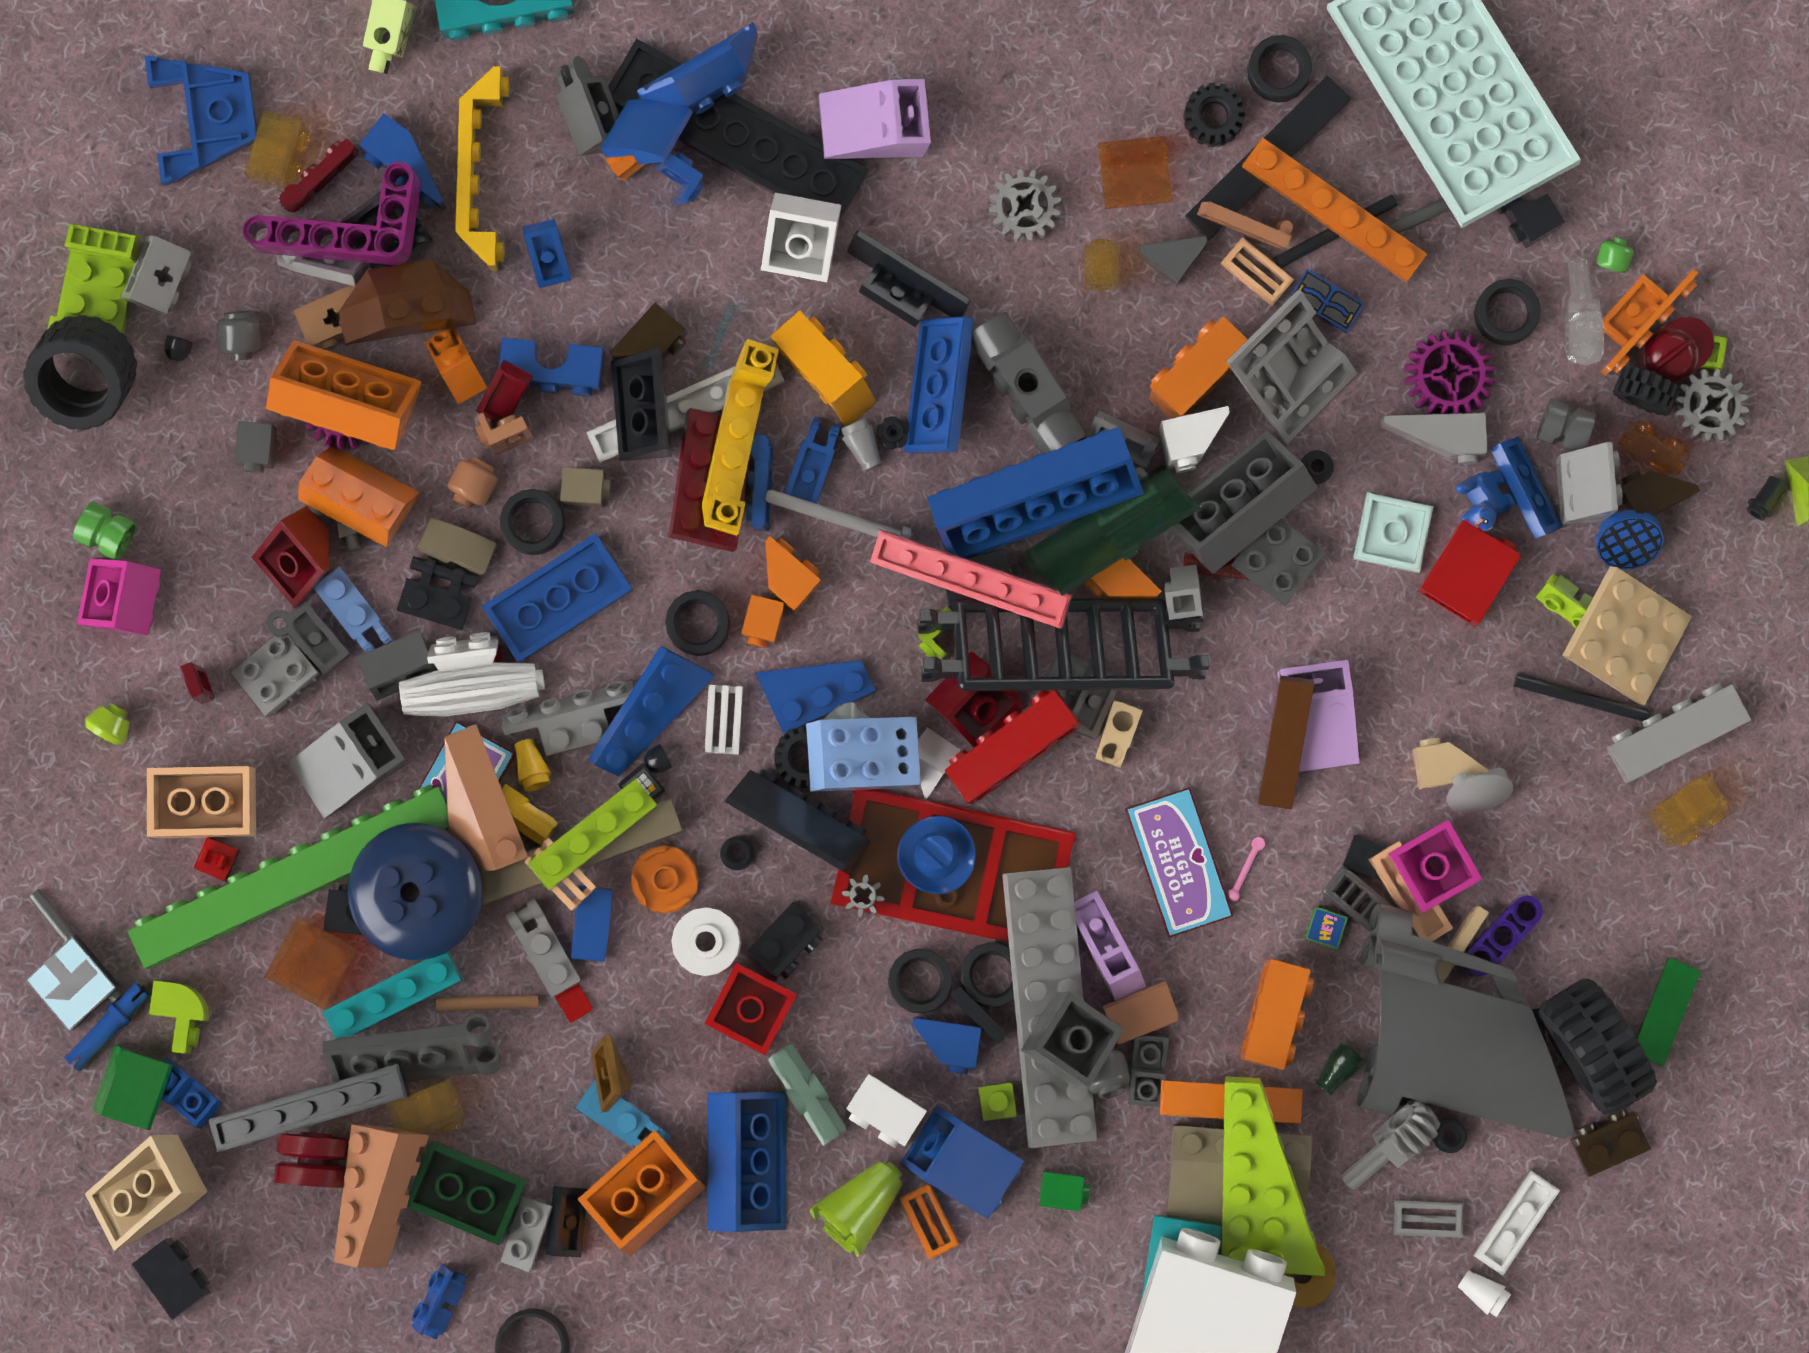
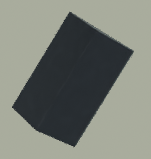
M652 349L611 361L619 461L672 457L664 357L661 350Z

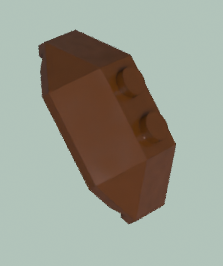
M433 260L366 270L338 312L345 345L469 326L477 323L470 291Z

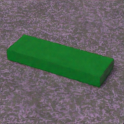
M1671 958L1666 959L1636 1036L1649 1061L1664 1066L1701 972Z

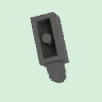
M580 56L570 59L569 64H564L557 68L556 78H558L561 91L556 94L578 156L603 153L600 148L618 119L619 114L605 76H592L586 60Z

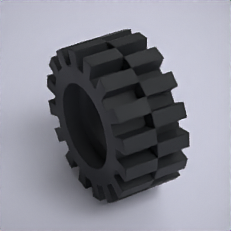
M1209 83L1207 87L1202 85L1198 87L1196 92L1193 91L1186 103L1183 116L1185 119V129H1188L1189 136L1192 139L1195 137L1198 140L1197 143L1201 145L1206 143L1208 147H1214V145L1224 146L1226 142H1232L1242 129L1245 119V106L1242 105L1243 100L1241 96H1236V90L1225 88L1226 84L1221 83L1220 86H1215V83ZM1216 103L1223 106L1227 112L1226 122L1219 127L1206 125L1201 117V111L1206 105Z
M1624 366L1614 387L1613 395L1617 396L1621 401H1626V404L1634 405L1638 409H1644L1648 413L1652 414L1654 412L1656 415L1668 416L1680 388L1676 384L1671 383L1672 381L1663 379L1661 375L1652 374L1651 371H1643L1639 367Z
M799 726L796 729H790L779 739V743L775 748L774 761L779 774L785 781L792 786L807 789L810 787L809 770H800L792 762V753L799 745L807 744V728Z

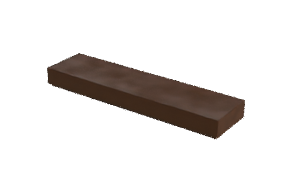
M1280 675L1258 805L1292 809L1312 701L1314 680Z

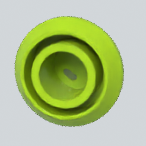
M111 702L108 707L100 705L86 716L85 727L104 740L117 746L127 741L130 721L125 717L128 712Z

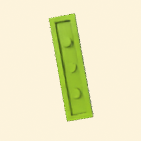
M635 779L528 862V866L547 890L550 891L653 811L657 804L637 779Z

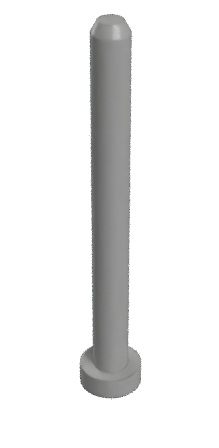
M768 490L765 497L768 503L878 537L880 530H885L908 539L911 535V528L902 526L901 530L894 529L775 490Z

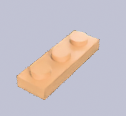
M1397 841L1371 857L1369 861L1398 908L1412 912V931L1415 936L1432 942L1452 930L1453 927L1439 904L1424 913L1421 912L1388 854L1402 845L1400 841Z

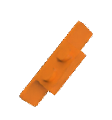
M1695 268L1669 296L1643 274L1599 322L1597 326L1622 347L1601 371L1604 376L1611 370L1618 373L1631 359L1626 355L1627 352L1634 345L1640 349L1653 335L1648 330L1657 320L1662 324L1675 310L1671 303L1678 296L1685 299L1696 287L1697 283L1693 279L1699 272Z

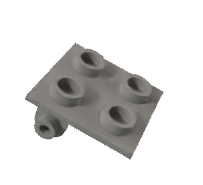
M288 635L285 637L274 636L231 672L266 718L271 714L277 715V711L287 704V700L290 702L294 700L291 696L295 693L297 695L302 694L300 689L306 688L311 682L315 683L317 681L315 677L320 674Z

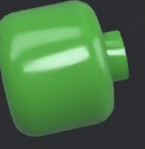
M1614 237L1613 241L1605 240L1601 244L1597 256V264L1612 271L1625 273L1629 270L1634 250L1626 245L1627 240Z

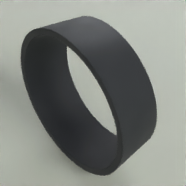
M525 1309L511 1315L500 1327L495 1341V1353H500L501 1337L511 1323L524 1317H537L547 1321L555 1328L561 1341V1353H569L570 1351L569 1336L562 1322L553 1314L541 1309Z

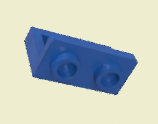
M677 151L675 154L670 153L665 162H657L654 169L681 185L672 201V204L680 206L685 203L689 204L690 201L694 202L704 185L699 182L703 174L691 167L693 161Z

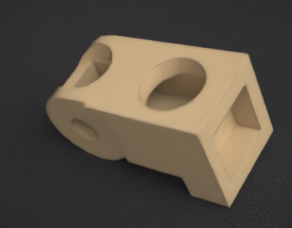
M1115 699L1113 700L1095 756L1096 760L1121 768L1143 709Z

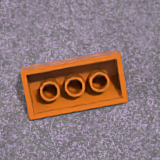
M293 340L270 377L266 409L283 416L311 423L314 426L342 433L348 437L376 444L379 447L395 450L406 431L422 381Z

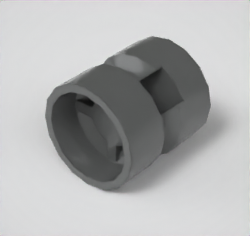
M1550 398L1543 413L1536 439L1552 445L1562 442L1564 449L1570 451L1586 448L1594 427L1596 413L1580 407L1570 410L1568 403Z

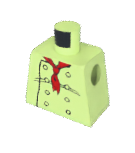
M372 0L363 41V47L373 50L369 70L388 74L392 55L403 58L417 6L404 0ZM386 32H389L390 39L384 44L383 36Z

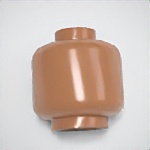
M471 457L470 460H461L447 484L448 489L455 494L452 500L468 509L471 508L472 504L477 506L485 505L498 481L497 477L493 474L495 469L475 457Z

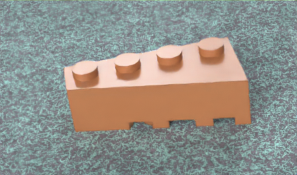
M351 1124L334 1262L356 1268H388L400 1229L397 1219L400 1211L407 1207L410 1197L406 1193L411 1176L417 1175L420 1162L416 1158L420 1147L426 1146L429 1135L383 1125Z

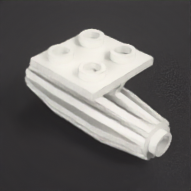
M489 632L474 633L470 635L469 640L456 641V637L436 639V644L430 646L427 656L428 664L434 663L438 670L399 682L402 711L404 715L453 716L502 709L539 697V690L545 689L543 670H536L535 663L493 662L497 654L499 639L498 636L490 637Z

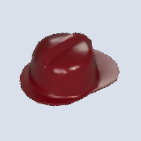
M1680 317L1667 324L1645 342L1638 355L1639 368L1643 371H1651L1655 375H1661L1663 379H1668L1672 381L1671 383L1677 384L1703 366L1711 357L1714 349V336L1709 326L1702 320L1694 317Z

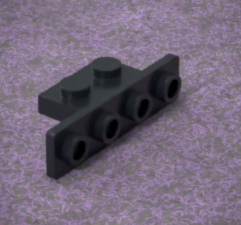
M859 230L855 232L847 252L873 268L862 283L859 293L914 327L917 326L931 305L950 317H964L971 301L959 290L953 289L936 279L930 272L920 269L906 260L901 254L895 253L880 244L872 236L866 235Z

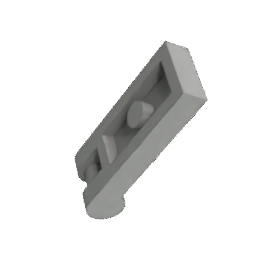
M536 898L526 903L527 906L518 912L512 910L505 915L550 997L553 998L582 982L541 906ZM534 918L539 927L527 932L523 924Z

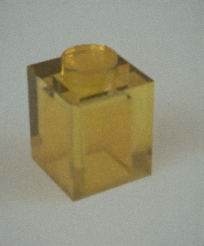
M1108 239L1091 240V244H1085L1084 290H1117L1119 285V244H1111V240Z

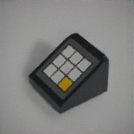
M644 763L617 784L622 790L633 780L637 779L653 800L666 791Z

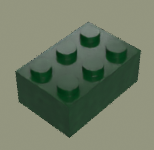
M434 1140L428 1146L408 1195L410 1197L407 1207L491 1243L501 1245L504 1243L530 1180Z

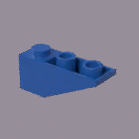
M383 113L359 144L365 153L363 159L378 170L381 166L387 168L393 162L401 161L408 164L420 179L419 200L430 209H433L436 205L444 210L446 205L411 133ZM409 175L400 176L396 180V184L400 187L408 182Z

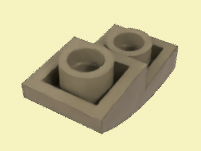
M430 518L419 541L417 550L446 564L452 561L481 576L486 572L497 543L458 526Z

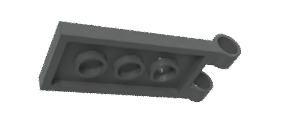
M473 1014L466 1018L463 1024L440 1025L434 1028L352 1038L340 1037L335 1040L323 1041V1055L334 1082L402 1063L407 1082L477 1073L491 1075L496 1073L502 1066V1058L498 1047L488 1043L493 1037V1030L488 1017L483 1014ZM479 1026L486 1027V1028H485L482 1032H480V1033H477V1034H472V1033H470L471 1030L474 1029L475 1027H479ZM471 1044L477 1047L473 1053H468L466 1045ZM484 1056H495L490 1062H479Z

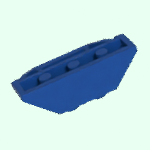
M752 22L740 31L637 90L639 98L682 105L690 108L692 112L696 111L697 114H700L714 105L713 100L723 94L729 97L743 88L742 83L747 80L758 38L755 24Z

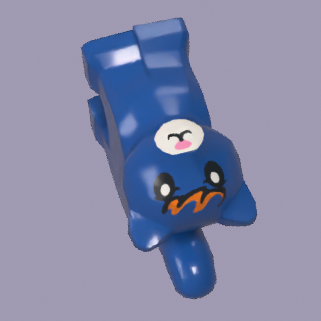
M1501 470L1481 472L1457 484L1456 491L1459 494H1466L1473 504V507L1461 517L1462 521H1468L1472 526L1488 531L1494 527L1496 516L1508 512L1510 508L1517 505L1511 491L1502 494L1497 484L1504 485L1507 483Z

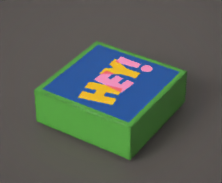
M1314 907L1304 939L1338 950L1348 917Z

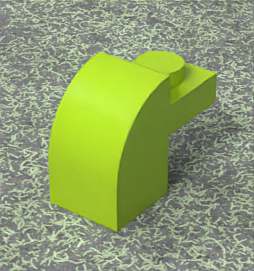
M154 980L149 1015L176 1018L172 1052L191 1054L192 1047L196 1048L199 1040V1027H195V1020L209 1021L207 1003L197 990L188 985Z

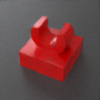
M206 837L193 869L226 882L240 850Z

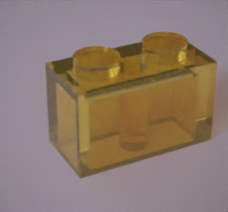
M268 110L263 111L244 172L249 180L283 190L290 182H296L300 171V164L297 163L300 151L304 152L310 138V132L306 131L307 126L303 120Z
M1704 773L1649 810L1646 815L1669 847L1678 843L1682 848L1698 837L1695 831L1706 824L1708 828H1711L1726 817L1723 811L1728 809L1730 805L1709 775Z
M449 1079L411 1094L410 1097L386 1104L394 1128L426 1135L440 1128L443 1134L462 1127L460 1120L468 1117L454 1079Z

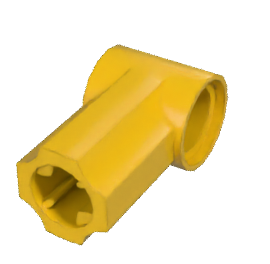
M505 784L502 791L517 830L542 846L551 837L559 823L541 809L539 810L530 804L531 800Z

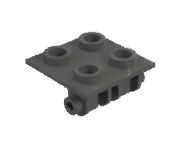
M1280 519L1244 548L1231 566L1282 605L1286 606L1325 555V552Z

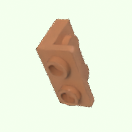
M483 412L477 415L480 424L475 426L478 436L485 448L489 449L492 447L497 455L533 439V435L522 416L517 419L515 415L503 418L496 423L497 428L492 429L490 422Z

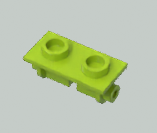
M1552 573L1546 581V585L1535 598L1541 601L1548 610L1558 613L1577 629L1593 598L1584 593L1578 601L1574 596L1579 588L1561 574L1556 576Z

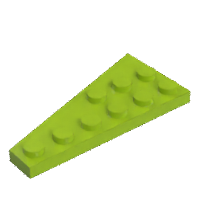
M1226 1076L1224 1093L1222 1256L1244 1262L1247 1250L1255 1249L1273 1254L1285 1260L1287 1266L1284 1274L1325 1276V1267L1322 1259H1320L1313 1231L1311 1232L1294 1175L1284 1153L1281 1137L1278 1135L1273 1121V1113L1261 1078Z

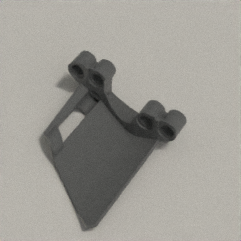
M1377 903L1370 917V935L1363 944L1360 963L1362 966L1379 971L1380 1011L1378 1044H1373L1369 1050L1366 1060L1367 1075L1359 1086L1357 1106L1393 1115L1402 1097L1562 1139L1574 1133L1572 1118L1556 1069L1531 1007L1525 1003L1520 993L1514 971L1411 935L1413 920L1411 911ZM1439 961L1492 974L1500 998L1442 982L1438 974Z

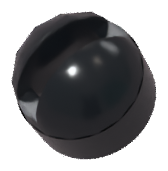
M167 335L164 344L165 354L169 359L176 362L183 361L189 356L193 342Z
M661 744L652 747L646 752L644 763L650 772L662 773L672 768Z

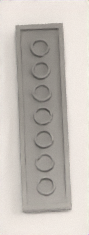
M1071 867L1002 874L1028 1147L1037 1148L1096 1141L1093 1093L1088 1088H1074L1021 1051L1055 992L1070 991L1084 1001Z

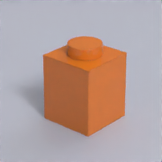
M751 595L741 633L742 637L748 638L747 644L764 649L767 648L768 644H776L785 610V603Z

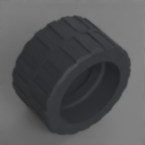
M86 315L67 316L60 321L54 322L48 330H45L25 364L26 368L23 371L25 391L32 405L39 410L43 417H47L52 423L65 426L68 429L87 430L104 425L120 409L136 379L137 359L134 356V349L127 341L126 336L122 332L120 333L111 323H106L100 318L88 317ZM60 353H75L89 358L104 373L108 388L102 391L89 392L73 387L58 373L53 356Z

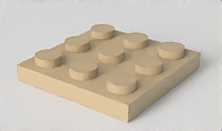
M1610 566L1562 656L1634 702L1645 705L1692 616L1624 571Z

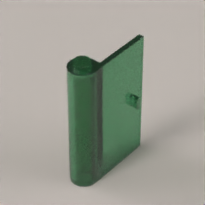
M1162 464L1139 479L1143 495L1073 520L1027 549L1028 557L1024 559V562L1034 577L1040 574L1048 584L1063 596L1122 558L1128 560L1139 553V547L1201 509V506L1179 488L1170 471Z

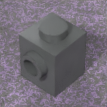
M238 421L234 461L239 466H244L243 471L264 473V468H274L277 428L273 424Z

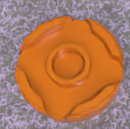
M665 845L650 848L643 853L636 861L631 875L633 893L639 902L653 912L665 914L679 911L688 905L695 896L699 883L697 867L690 856L676 847Z

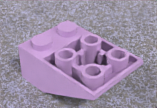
M925 79L887 80L819 94L824 159L923 157L931 143Z
M1348 660L1280 669L1277 672L1278 683L1280 675L1314 680L1299 772L1359 764L1354 697Z

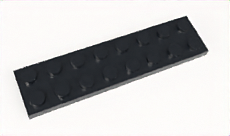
M636 38L608 86L615 105L623 109L628 100L640 99L637 92L638 89L680 66L681 63ZM723 94L713 100L714 105L700 114H697L696 111L692 113L678 141L772 194L781 193L840 204L839 223L869 173L868 168L850 158L824 159L822 142L736 94L729 97Z

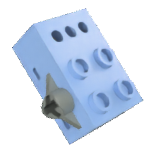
M848 702L836 706L824 719L806 724L810 792L893 789L921 785L916 717L870 718L860 711L854 703Z

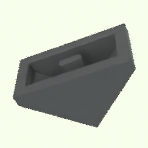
M1202 236L1139 245L1138 256L1139 259L1177 286L1204 251L1207 245V238Z

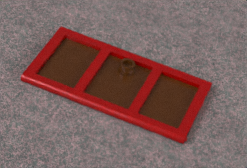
M879 789L853 790L854 798L849 820L866 829L864 837L871 841L851 875L838 869L830 904L846 907L851 900L850 897L842 895V892L851 891L853 888L850 879H854L857 884L863 883V877L868 875L869 885L873 886L880 882L881 887L875 892L877 896L885 898V901H876L874 904L878 915L1009 943L1002 874L1068 868L1076 835L1074 831ZM933 816L948 817L962 824L970 833L975 845V865L970 877L961 887L945 894L927 893L914 887L903 876L897 860L898 846L907 829L916 822ZM859 888L856 891L858 895L857 899L854 900L856 904L863 902L867 905L871 902L869 895L872 891L870 889L864 891L862 888ZM870 909L864 910V912L872 913Z

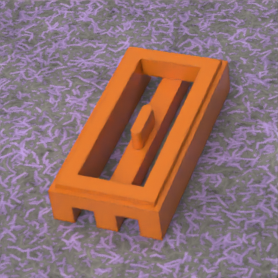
M927 1183L899 1197L929 1260L960 1245L931 1184ZM926 1192L951 1240L946 1244L921 1196ZM915 1198L938 1245V1248L932 1250L909 1203V1200Z

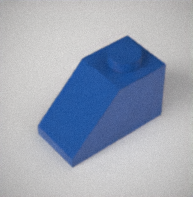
M913 1018L912 1025L940 1063L948 1065V1072L967 1074L968 1068L975 1069L981 1028Z

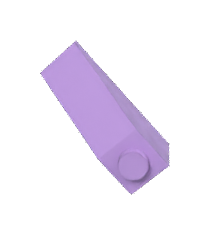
M1098 891L1075 901L1077 928L1114 1000L1117 1001L1146 989L1141 971Z

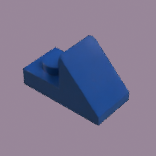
M555 219L522 226L538 287L542 288L570 281L571 276Z

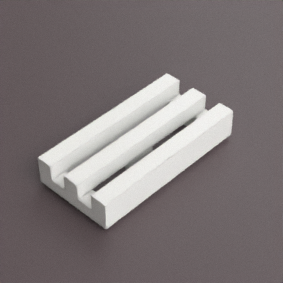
M709 685L705 753L739 755L743 686ZM716 693H722L719 747L712 746ZM729 693L735 694L732 747H726Z

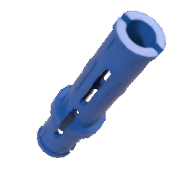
M134 982L116 1004L111 1003L107 1007L108 1012L64 1056L65 1060L71 1064L79 1055H82L73 1066V1068L81 1072L83 1067L123 1025L127 1026L132 1021L130 1017L151 997L146 989L134 999L133 997L142 988L140 984Z

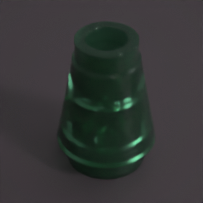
M1341 1042L1337 1048L1333 1047L1315 1083L1322 1090L1332 1095L1335 1090L1361 1068L1359 1064L1363 1058Z

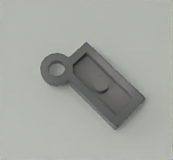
M307 602L292 614L284 610H275L267 618L266 625L269 633L275 637L289 635L291 640L323 677L350 656L348 650ZM283 618L287 624L285 628L277 629L273 625L274 620Z

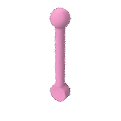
M1256 837L1252 840V850L1233 889L1228 890L1226 894L1230 902L1238 901L1240 897L1239 890L1258 851L1265 847V841L1261 837Z

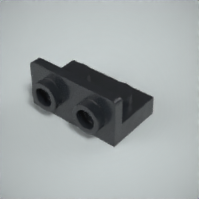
M792 902L747 952L776 980L780 975L786 979L799 966L795 959L804 950L810 954L823 940L819 936L823 929Z

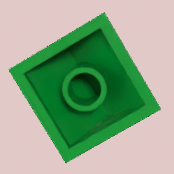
M115 1044L92 1110L100 1116L151 1130L173 1065Z

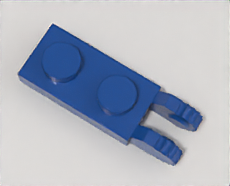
M814 416L806 440L803 439L784 494L817 504L835 454L834 448L842 425L834 423L829 431L825 447L814 443L822 426V419Z
M761 433L754 436L750 452L755 459V468H750L748 474V487L753 489V501L747 502L746 520L751 522V527L755 531L767 532L770 524L771 503H768L765 497L767 491L772 489V449L774 448L772 447L771 440Z

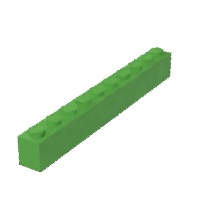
M432 784L422 787L413 792L415 798L402 803L401 799H397L382 807L384 812L374 817H371L370 813L362 815L351 821L353 827L342 832L339 828L332 829L320 836L322 841L312 846L308 842L297 845L289 850L291 855L282 860H278L277 856L267 859L258 864L260 870L249 875L246 871L237 873L227 879L229 884L219 889L215 885L207 887L196 893L198 899L187 904L185 900L177 901L165 908L167 913L157 918L150 914L134 922L136 927L127 932L144 969L157 967L350 877L352 866L364 846L372 838L388 828L406 823H426L447 829V798L442 788H433Z

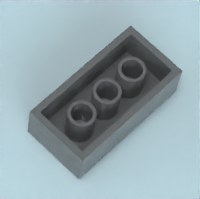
M1267 430L1164 513L1163 517L1176 538L1214 574L1318 488L1305 465Z

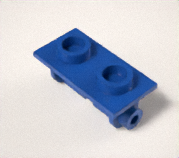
M441 1264L438 1271L431 1275L427 1285V1290L429 1291L423 1303L420 1302L416 1306L412 1315V1327L420 1335L425 1334L436 1340L439 1334L443 1335L453 1314L452 1311L443 1308V1305L447 1302L457 1306L467 1286L464 1283L467 1278L465 1275L456 1271L453 1273L443 1264Z

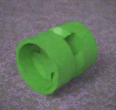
M92 501L81 514L73 533V539L89 548L98 545V551L102 555L112 560H119L128 549L134 537L137 523L123 515L117 514L112 517L111 509Z

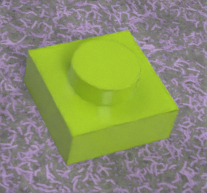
M1012 1082L978 1087L983 1121L1017 1117Z

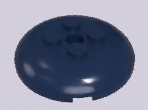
M406 823L384 830L372 838L361 850L350 873L348 901L352 917L358 929L373 946L396 958L426 960L443 955L457 947L473 925L476 924L483 903V880L478 863L469 848L447 830L426 823ZM411 882L415 883L420 891L419 897L415 901L410 900L405 894Z

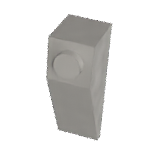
M1486 413L1383 416L1380 421L1381 428L1446 458L1458 459V464L1479 463L1478 458H1483L1487 454Z

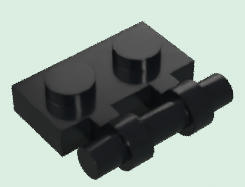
M413 556L410 569L422 572L421 579L418 582L406 578L397 611L462 631L472 602L471 597L460 594L462 585L475 588L479 576L467 572V569L461 566L452 568L439 564L437 559L431 557L422 559ZM433 577L451 581L449 591L431 586Z

